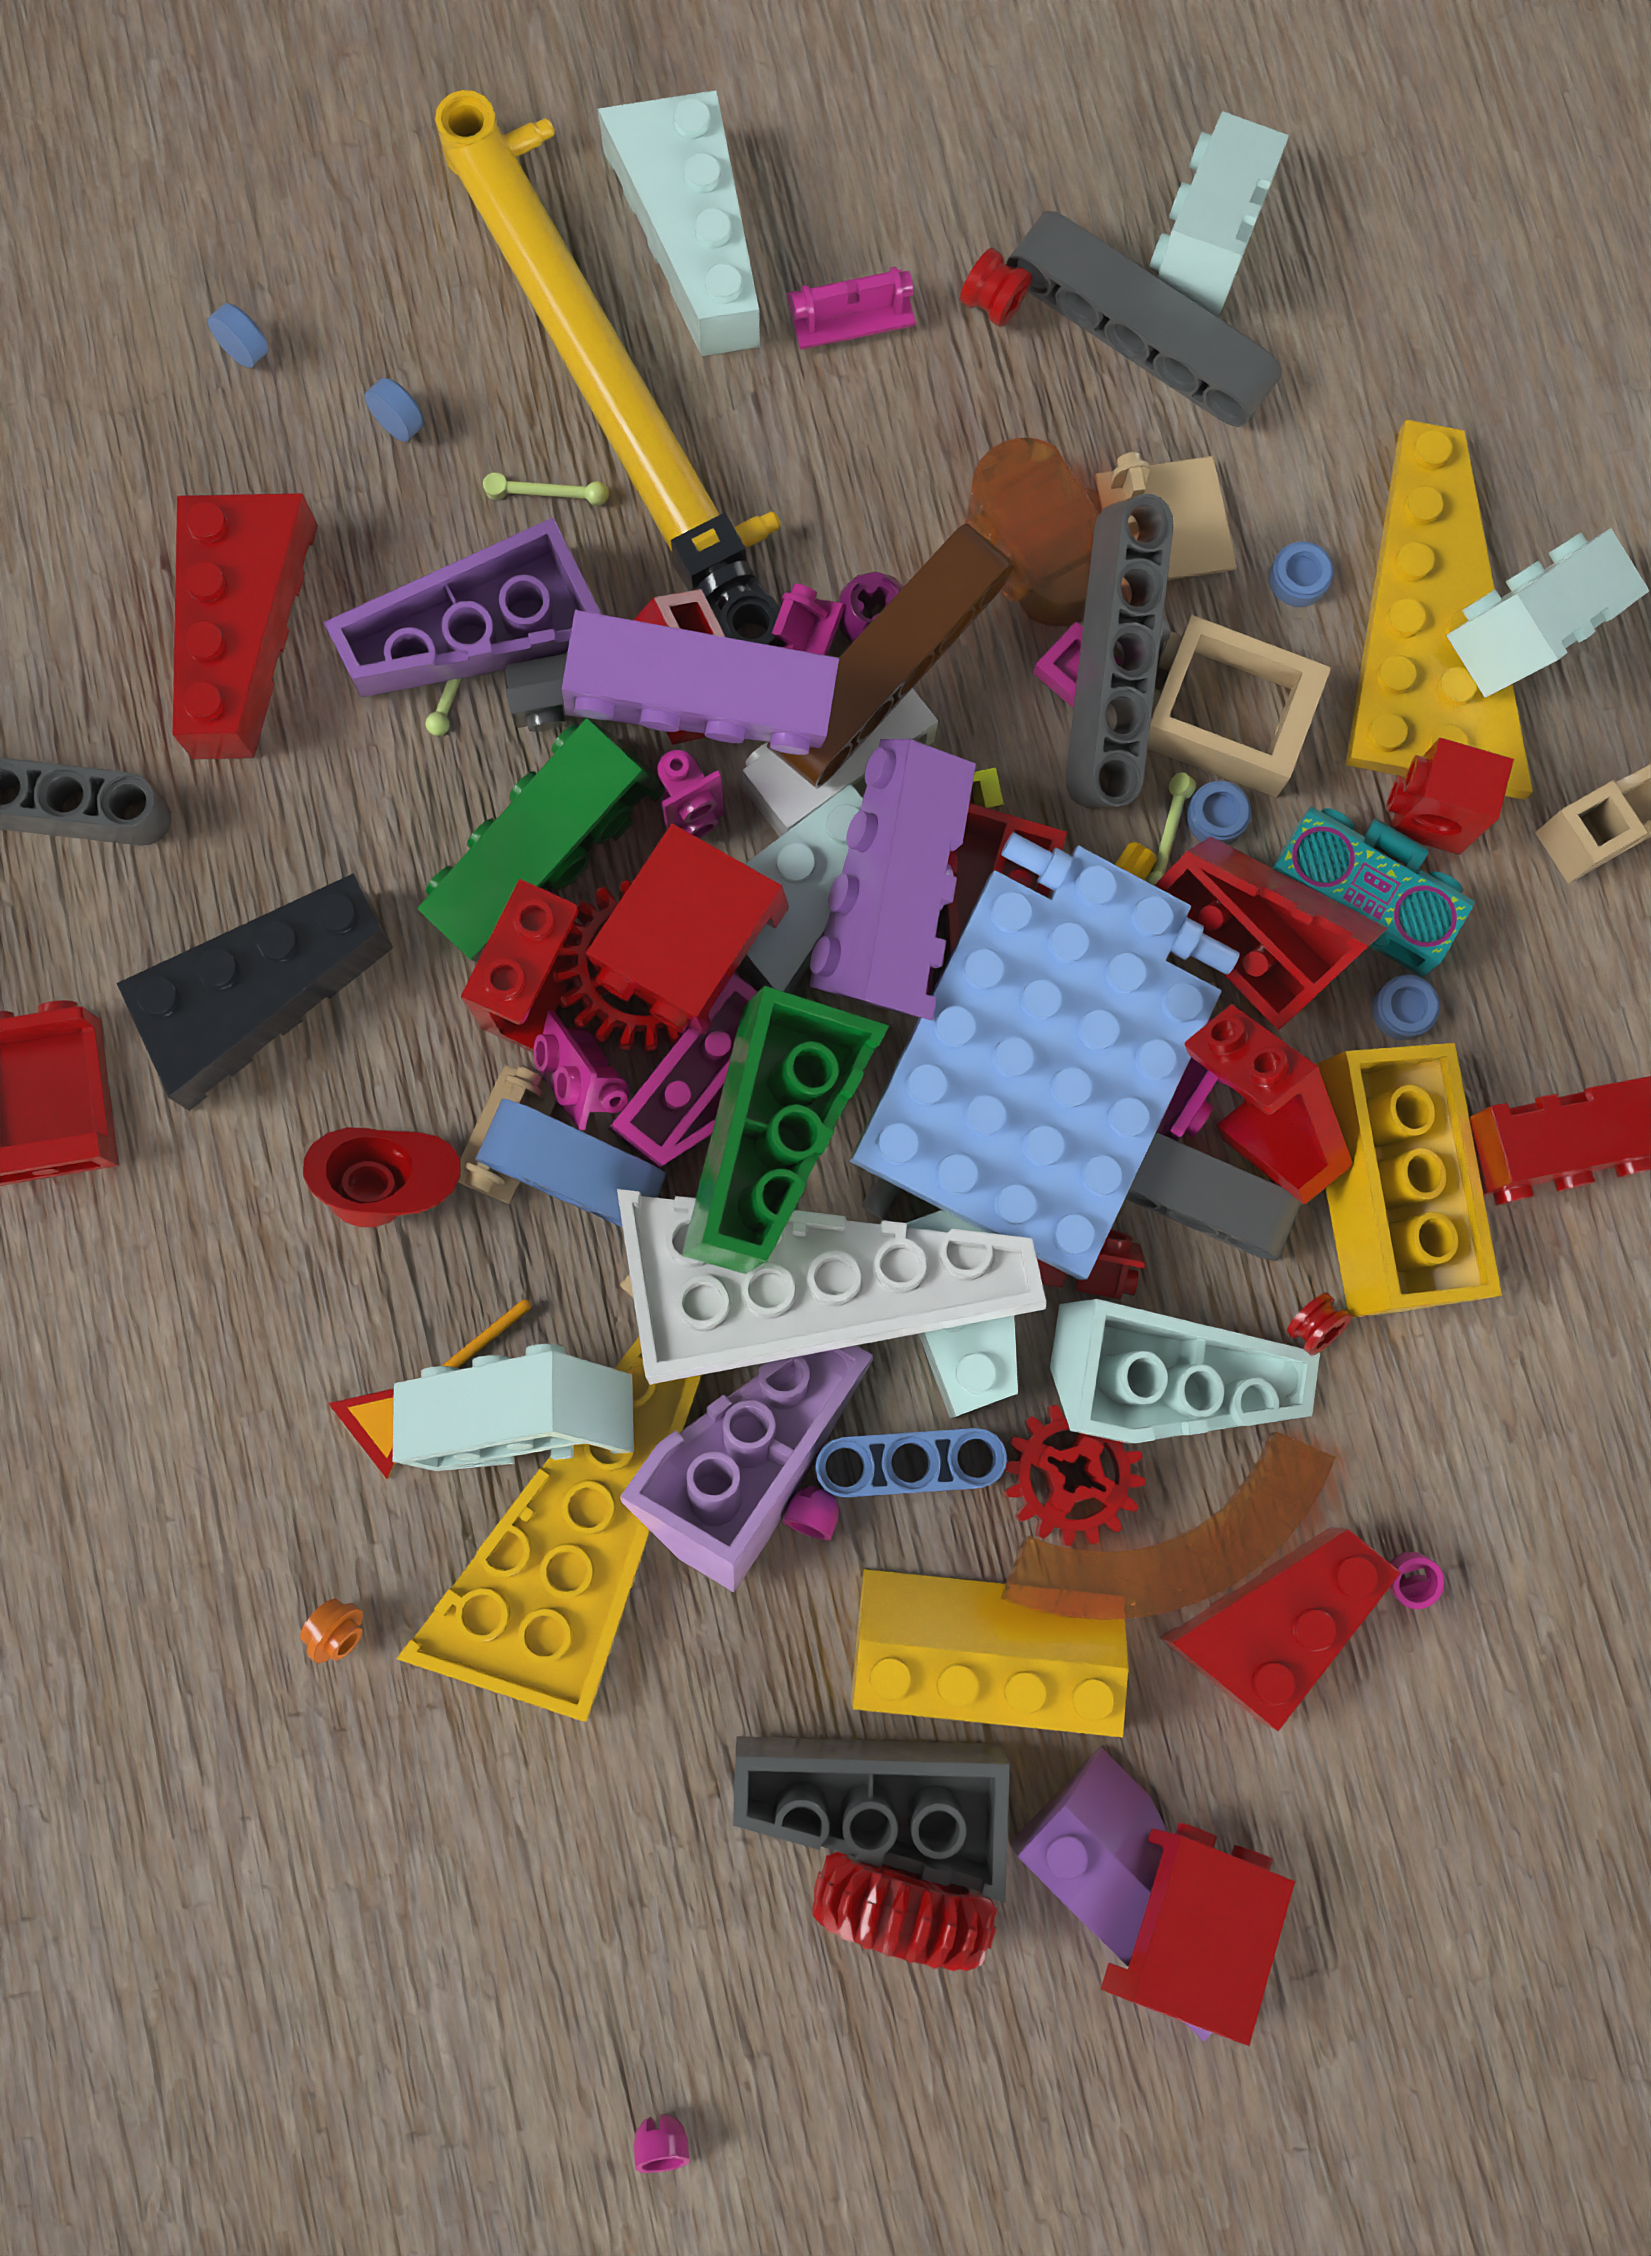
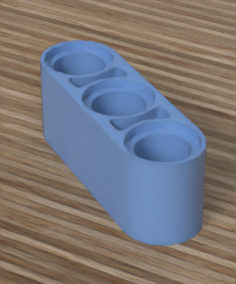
M501 1099L475 1158L478 1162L621 1227L623 1226L617 1189L638 1191L642 1196L658 1198L667 1176L666 1172L652 1164L537 1110L508 1099Z
M978 1428L842 1437L830 1441L821 1449L815 1462V1474L817 1481L823 1489L834 1496L840 1497L976 1489L990 1486L1001 1477L1006 1468L1007 1454L1004 1444L997 1435L986 1429ZM971 1439L984 1443L991 1454V1465L988 1471L977 1478L964 1474L959 1468L957 1461L961 1445ZM904 1444H912L919 1447L927 1459V1468L924 1475L919 1480L911 1483L899 1479L893 1472L891 1465L895 1450ZM841 1448L850 1449L857 1453L863 1465L862 1475L859 1480L848 1487H840L832 1483L827 1477L825 1470L826 1460L829 1455Z

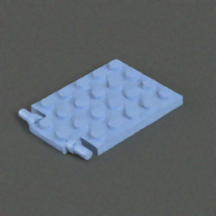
M1013 832L1007 840L1001 856L1039 875L1037 882L1052 889L1053 892L1048 899L995 870L989 875L930 995L937 998L933 1021L923 1018L918 1019L849 1162L987 1233L1032 1238L1038 1259L1078 1280L1088 1279L1191 1058L1185 1048V1041L1207 1024L1222 991L1167 962L1168 954L1171 952L1184 960L1192 956L1228 975L1236 965L1240 952L1204 934L1203 925L1186 917L1191 905L1080 846H1077L1071 855L1058 848L1050 852Z

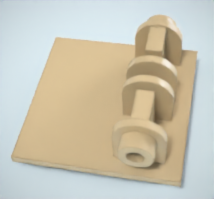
M1129 452L1117 459L1118 467L1114 471L1095 474L1102 510L1113 503L1140 494H1154L1161 497L1169 505L1173 515L1174 528L1167 581L1237 569L1214 456L1149 465L1148 462L1142 460L1140 453ZM1130 514L1128 520L1131 535L1137 540L1139 526L1136 519ZM1123 577L1121 588L1130 587L1129 582Z

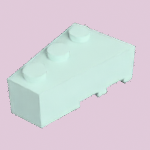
M944 1210L907 1223V1228L941 1232L959 1229L987 1233ZM1014 1315L918 1333L950 1419L1018 1393Z

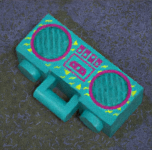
M1310 806L1297 823L1271 868L1387 927L1388 929L1369 947L1423 978L1442 962L1471 912L1475 901L1462 894V885L1451 876L1436 871L1427 874L1419 870L1430 849L1391 826L1374 818L1362 836L1353 831L1355 828L1354 823L1341 812L1329 808L1319 811ZM1373 847L1378 848L1379 850L1383 851L1384 853H1386V854L1390 855L1391 857L1395 858L1396 860L1402 862V863L1404 864V866L1401 865V864H1399L1398 862L1392 860L1391 858L1387 857L1386 855L1380 853L1379 851L1373 849Z

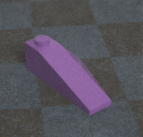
M1099 1747L1009 1844L1027 1867L1129 1967L1163 1853L1162 1847L1148 1842L1151 1828L1168 1831L1151 1797L1102 1747ZM1185 2023L1203 2042L1212 2034L1209 2031Z

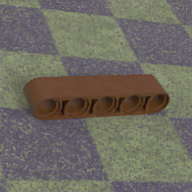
M968 523L960 526L839 657L827 736L821 749L809 747L808 754L796 755L771 749L770 742H768L767 748L817 789L823 786L996 597L1012 575L1016 562Z

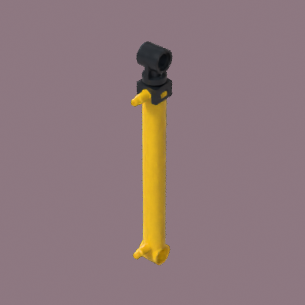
M460 90L449 94L440 102L436 109L435 117L447 166L454 174L460 177L672 552L674 567L688 591L702 590L727 638L780 647L781 640L776 635L771 634L780 612L779 606L771 596L764 592L750 565L746 563V549L767 539L769 534L779 530L781 522L777 514L770 511L760 517L754 516L733 527L725 512L719 514L516 159V157L541 146L543 141L554 136L555 131L551 121L544 118L535 123L529 122L503 135L497 126L493 106L484 95L470 90ZM467 134H475V135L470 136V137H463L464 135H467ZM754 623L764 627L766 633L755 639H747L740 636L736 631L745 624Z

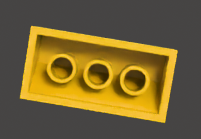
M1455 1043L1352 1050L1315 1063L1321 1073L1353 1162V1166L1326 1187L1347 1312L1352 1318L1502 1296Z
M863 1569L850 1701L853 1709L1123 1737L1128 1680L1124 1596Z

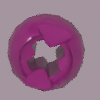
M877 571L857 575L841 590L837 602L843 603L845 610L840 620L839 628L851 644L878 616L876 614L872 619L864 617V608L871 610L876 604L885 608L903 588L895 577Z

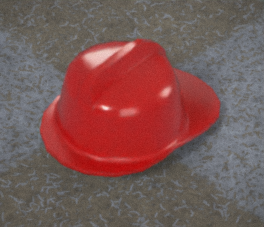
M345 1127L328 1132L311 1145L304 1157L303 1178L310 1192L324 1204L329 1205L331 1211L345 1223L360 1228H376L390 1223L399 1215L417 1214L439 1205L453 1193L461 1177V1161L451 1144L435 1135L409 1131Z

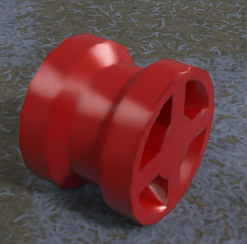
M993 247L988 248L970 271L962 287L959 300L969 308L979 306L988 313L990 322L1001 328L1011 319L1022 303L1032 282L1033 275L1022 266L1014 269L1004 263L1002 253Z

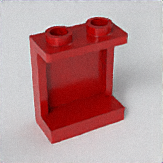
M671 823L586 951V954L599 973L595 980L610 993L625 1001H629L632 994H635L652 1004L653 1007L650 1013L671 1029L683 1033L687 1026L705 1035L712 1025L708 1014L764 926L768 924L776 929L788 911L789 905L781 884Z
M519 878L461 994V998L482 1030L530 1052L534 1051V1043L537 1036L543 1034L548 1010H554L558 1016L562 1008L559 999L567 991H570L573 983L562 985L553 983L552 974L557 969L571 966V963L559 961L556 958L564 943L574 945L573 942L567 939V936L578 915L576 904Z
M70 1000L42 1003L38 1006V1013L14 1016V1013L9 1011H0V1186L119 1166L101 1019L84 1007L78 1006L77 1002Z
M1232 1004L1185 1041L1184 1045L1188 1055L1242 1095L1245 1101L1216 1125L1222 1140L1302 1204H1307L1353 1166L1318 1066Z
M1178 1822L1175 1834L1151 1828L1148 1842L1162 1847L1163 1853L1128 1969L1108 1962L1100 1990L1249 2047L1295 1881L1271 1872L1273 1859L1264 1854L1237 1845L1233 1846L1231 1855L1215 1849L1217 1836L1197 1827Z

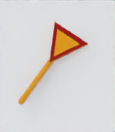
M527 1299L521 1300L441 1366L455 1368L462 1366L531 1309V1302ZM394 1388L328 1403L385 1478L389 1479L396 1462H393Z

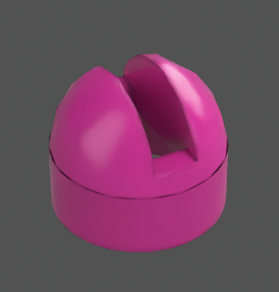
M806 1486L795 1493L790 1500L782 1522L799 1533L829 1541L838 1522L839 1506L835 1497L825 1489Z
M1416 1552L1401 1553L1391 1560L1390 1564L1401 1573L1390 1586L1389 1591L1399 1602L1412 1609H1423L1431 1606L1440 1598L1444 1589V1575L1434 1561ZM1422 1568L1425 1569L1426 1575H1415L1400 1580L1401 1575Z
M662 2114L659 2124L660 2129L656 2128L652 2117L643 2120L635 2132L633 2145L636 2171L643 2173L665 2172L681 2168L690 2162L688 2138L684 2126L677 2118L669 2114Z

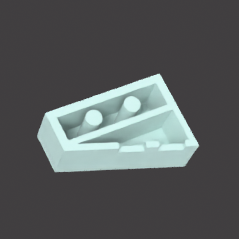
M1224 111L1221 112L1213 134L1202 132L1189 165L1190 169L1197 172L1191 185L1184 182L1181 183L1169 215L1170 219L1176 221L1171 235L1161 233L1149 265V269L1159 272L1157 278L1218 318L1289 138L1287 134Z
M1612 528L1589 541L1586 540L1582 532L1578 533L1548 553L1554 563L1546 569L1543 568L1538 560L1505 581L1511 592L1501 598L1495 589L1462 610L1468 621L1446 636L1485 698L1559 660L1568 653L1565 648L1575 641L1579 643L1596 632L1594 628L1604 621L1607 622L1649 592L1648 587Z
M851 783L745 864L781 884L789 905L788 911L775 929L766 924L741 962V965L761 989L767 986L791 994L810 966L811 954L815 944L824 935L831 911L828 905L830 889L835 879L842 873L849 849L846 841L848 827L854 815L860 811L863 798Z
M532 1345L526 1348V1356L513 1359L501 1355L480 1356L473 1359V1367L465 1369L448 1366L428 1367L421 1370V1378L394 1383L393 1462L433 1471L515 1464L514 1456L551 1449V1458L553 1460L574 1458V1445L590 1444L610 1449L613 1454L634 1452L632 1374L567 1355L566 1347L562 1345Z

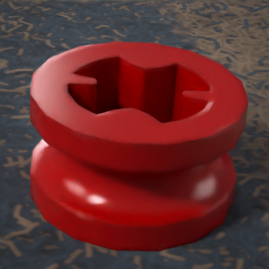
M1328 1292L1322 1293L1309 1302L1294 1317L1286 1331L1293 1339L1300 1337L1305 1340L1304 1350L1310 1356L1316 1355L1328 1347L1345 1330L1352 1318L1345 1309L1339 1311L1334 1309L1335 1299Z

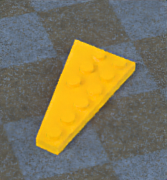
M1405 419L1399 430L1345 765L1405 777L1414 756H1424L1437 739L1441 737L1513 758L1514 762L1505 796L1525 800L1533 793L1513 684L1485 698L1446 636L1468 621L1462 612L1463 609L1495 590L1465 430Z
M638 1337L615 1367L616 1370L632 1374L634 1452L613 1454L610 1449L590 1444L574 1445V1458L553 1460L550 1456L478 1549L477 1554L454 1585L447 1590L435 1606L434 1611L414 1638L408 1642L396 1659L586 1722L589 1718L651 1532L621 1502L620 1496L656 1445L675 1430L679 1434L685 1429L703 1374L649 1385L645 1376L640 1337Z

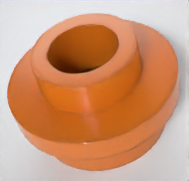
M337 1598L330 1599L318 1607L308 1618L300 1633L301 1641L307 1645V1655L316 1663H323L331 1658L338 1661L348 1655L357 1645L363 1633V1630L360 1628L363 1619L362 1610L354 1603L343 1604Z

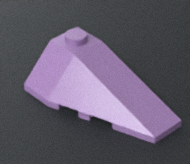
M855 1345L766 1362L759 1368L758 1375L730 1396L722 1395L707 1406V1413L679 1434L675 1430L660 1441L620 1496L621 1502L678 1559L732 1592H735L780 1522L790 1500L799 1489L873 1361V1355Z

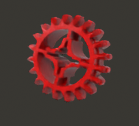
M630 880L621 882L618 892L619 902L632 883ZM601 887L595 893L596 904L600 911L583 900L576 905L578 909L577 917L584 926L576 922L573 923L567 939L573 942L574 945L564 943L556 958L559 961L571 963V966L555 970L552 974L553 983L560 985L573 983L574 989L567 991L561 996L559 1003L562 1008L571 1007L578 1002L582 1003L585 1009L579 1013L573 1022L578 1029L585 1027L592 1017L602 1023L594 1036V1040L599 1044H603L610 1036L612 1029L620 1031L618 1038V1049L620 1051L627 1052L631 1048L635 1033H640L641 1045L645 1052L654 1051L658 1043L657 1030L661 1032L669 1045H675L681 1038L680 1032L666 1026L652 1014L648 1016L631 1015L612 1007L600 996L604 993L607 995L610 992L595 980L597 975L590 978L586 951L589 948L592 937L602 929L619 903L615 900L611 891L606 887ZM633 994L641 1007H647L650 1012L653 1005Z
M841 1852L827 1855L822 1871L818 1872L813 1890V1897L815 1899L812 1911L813 1917L828 1932L839 1934L843 1940L862 1945L863 1949H872L885 1954L887 1957L903 1959L911 1964L927 1965L933 1969L942 1967L953 1972L959 1969L969 1971L984 1964L987 1949H991L996 1931L994 1921L997 1908L990 1898L981 1896L980 1891L952 1883L948 1887L923 1880L920 1874L884 1864L881 1867L855 1861V1856Z

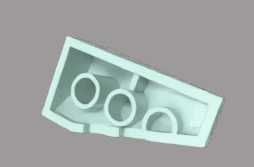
M1091 1299L1059 1304L1050 1370L1070 1431L1124 1443H1141L1161 1438L1193 1435L1213 1430L1312 1416L1320 1353L1310 1356L1302 1348L1112 1302Z

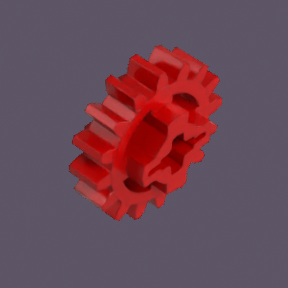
M1058 1405L1047 1407L1048 1423L1046 1425L1030 1416L1024 1420V1423L1031 1436L1027 1440L1019 1437H1010L1008 1444L1019 1453L1017 1461L1006 1462L1004 1472L1016 1475V1484L1003 1490L1004 1497H1021L1024 1505L1019 1508L1015 1518L1019 1522L1031 1519L1033 1516L1039 1519L1035 1536L1041 1539H1045L1052 1532L1053 1528L1059 1529L1061 1545L1072 1546L1076 1531L1082 1532L1088 1544L1099 1543L1097 1526L1103 1524L1110 1531L1118 1533L1123 1528L1116 1516L1117 1511L1121 1509L1136 1512L1139 1507L1127 1494L1129 1487L1145 1486V1478L1130 1474V1465L1143 1458L1142 1451L1125 1452L1122 1446L1123 1442L1079 1433L1078 1437H1075L1073 1443L1068 1448L1057 1450L1047 1446L1042 1442L1049 1436L1062 1430H1070L1067 1419L1064 1418ZM1104 1447L1109 1452L1113 1461L1114 1481L1105 1477L1099 1458ZM1079 1458L1082 1461L1079 1472L1087 1477V1481L1095 1485L1097 1489L1093 1486L1076 1485L1071 1486L1066 1491L1063 1488L1066 1477L1058 1471L1057 1466L1049 1463L1048 1460L1053 1463H1074ZM1030 1467L1040 1471L1047 1492L1042 1499V1504L1037 1499L1031 1485ZM1090 1499L1103 1505L1095 1513L1084 1518H1065L1076 1502Z

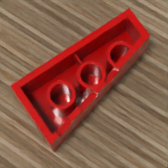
M303 493L177 496L172 735L192 760L255 758L275 685L272 677L279 652L284 653L289 634L287 627L294 597L300 594L305 575L303 565L308 546H313L318 524Z

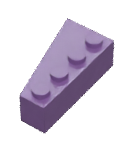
M552 517L327 620L324 624L362 698L505 670L509 664L568 653L574 611L579 610L601 614Z
M575 610L562 684L565 715L637 724L660 731L675 732L683 730L705 733V736L710 739L728 743H743L744 739L770 742V748L776 751L806 755L809 753V747L821 749L826 739L839 658Z
M880 739L878 748L872 753L866 765L865 782L867 787L860 811L854 815L848 827L846 841L849 849L842 873L835 879L830 889L828 905L831 911L823 937L815 944L811 954L810 968L812 977L809 987L874 1007L933 1021L937 998L926 995L930 966L938 968L942 967L946 940L937 938L935 935L939 911L945 904L953 902L957 878L953 876V870L948 864L949 852L956 850L963 843L976 763L911 739Z

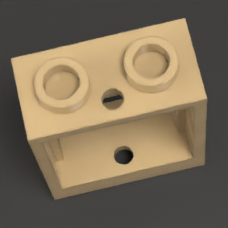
M1191 615L1182 635L1174 632L1170 633L1157 666L1168 672L1161 690L1154 689L1147 749L1277 798L1291 778L1332 667ZM1193 653L1291 689L1267 753L1169 717Z

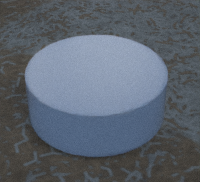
M225 303L208 317L209 329L217 342L242 366L251 368L267 354L268 345L263 333L255 322L237 306Z
M381 378L365 392L364 397L369 410L380 425L396 439L407 442L423 428L424 418L418 404L396 381L389 378Z
M1305 541L1291 543L1278 553L1270 568V587L1278 599L1290 606L1305 607L1312 605L1323 597L1332 582L1334 575L1332 560L1324 549L1314 543Z
M1227 781L1209 782L1196 791L1188 805L1186 812L1188 827L1192 834L1201 842L1212 836L1227 845L1231 844L1242 835L1251 820V803L1246 793L1237 785Z
M1401 975L1389 980L1378 990L1372 1003V1014L1378 1028L1387 1036L1397 1040H1411L1421 1036L1435 1024L1440 1012V1002L1435 989L1426 980L1414 975Z

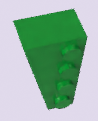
M588 718L580 725L572 724L557 737L551 747V752L554 755L538 773L535 771L529 772L517 782L509 794V799L512 802L496 820L491 818L483 822L468 839L467 846L470 848L454 867L449 865L440 870L426 887L425 892L428 894V897L417 909L471 961L478 962L519 878L546 891L551 887L559 891L570 883L573 884L589 868L588 862L591 855L588 851L596 843L602 844L610 838H613L615 841L619 839L633 825V820L629 818L632 808L645 795L655 803L664 794L666 788L659 776L622 741Z
M764 986L743 1007L682 1256L743 1274H747L768 1261L807 1186L805 1183L819 1156L827 1148L835 1132L833 1129L848 1100L854 1095L865 1074L863 1071L875 1048L880 1045L889 1025Z

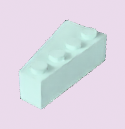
M717 90L598 108L603 152L611 169L615 170L620 180L624 196L632 213L636 214L643 228L648 246L656 263L660 264L670 285V292L701 357L760 347L758 301Z

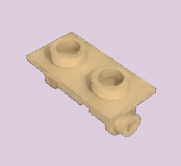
M504 1064L460 1158L461 1177L458 1183L510 1205L520 1181L478 1162L475 1158L501 1099H508L523 1104L551 1117L558 1101L550 1085L541 1080L542 1076L521 1066L518 1069H514Z

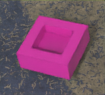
M1075 622L1035 664L1033 671L1035 676L1072 708H1074L1083 627L1078 622ZM1114 654L1115 661L1120 666L1122 660Z

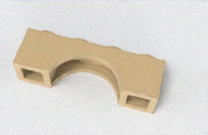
M1651 764L1615 782L1612 780L1561 809L1535 832L1568 884L1651 837Z

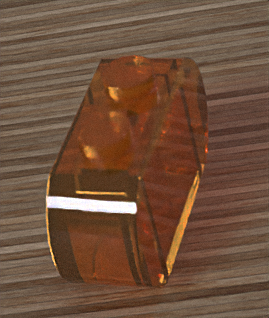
M1015 438L1004 441L990 449L982 457L975 469L965 524L968 523L1016 562L1015 569L1002 588V591L1010 602L1015 603L1019 601L1030 619L1050 626L1073 625L1075 622L1084 621L1094 527L1099 513L1056 446L1035 438Z

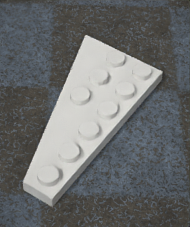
M617 1189L645 1376L649 1385L1046 1309V1298L1032 1238L951 1229L949 1232L907 1228V1223L883 1220L882 1224L848 1221L846 1216L794 1210L768 1261L747 1274H743L682 1256L696 1198L675 1196V1200L642 1196L638 1191Z

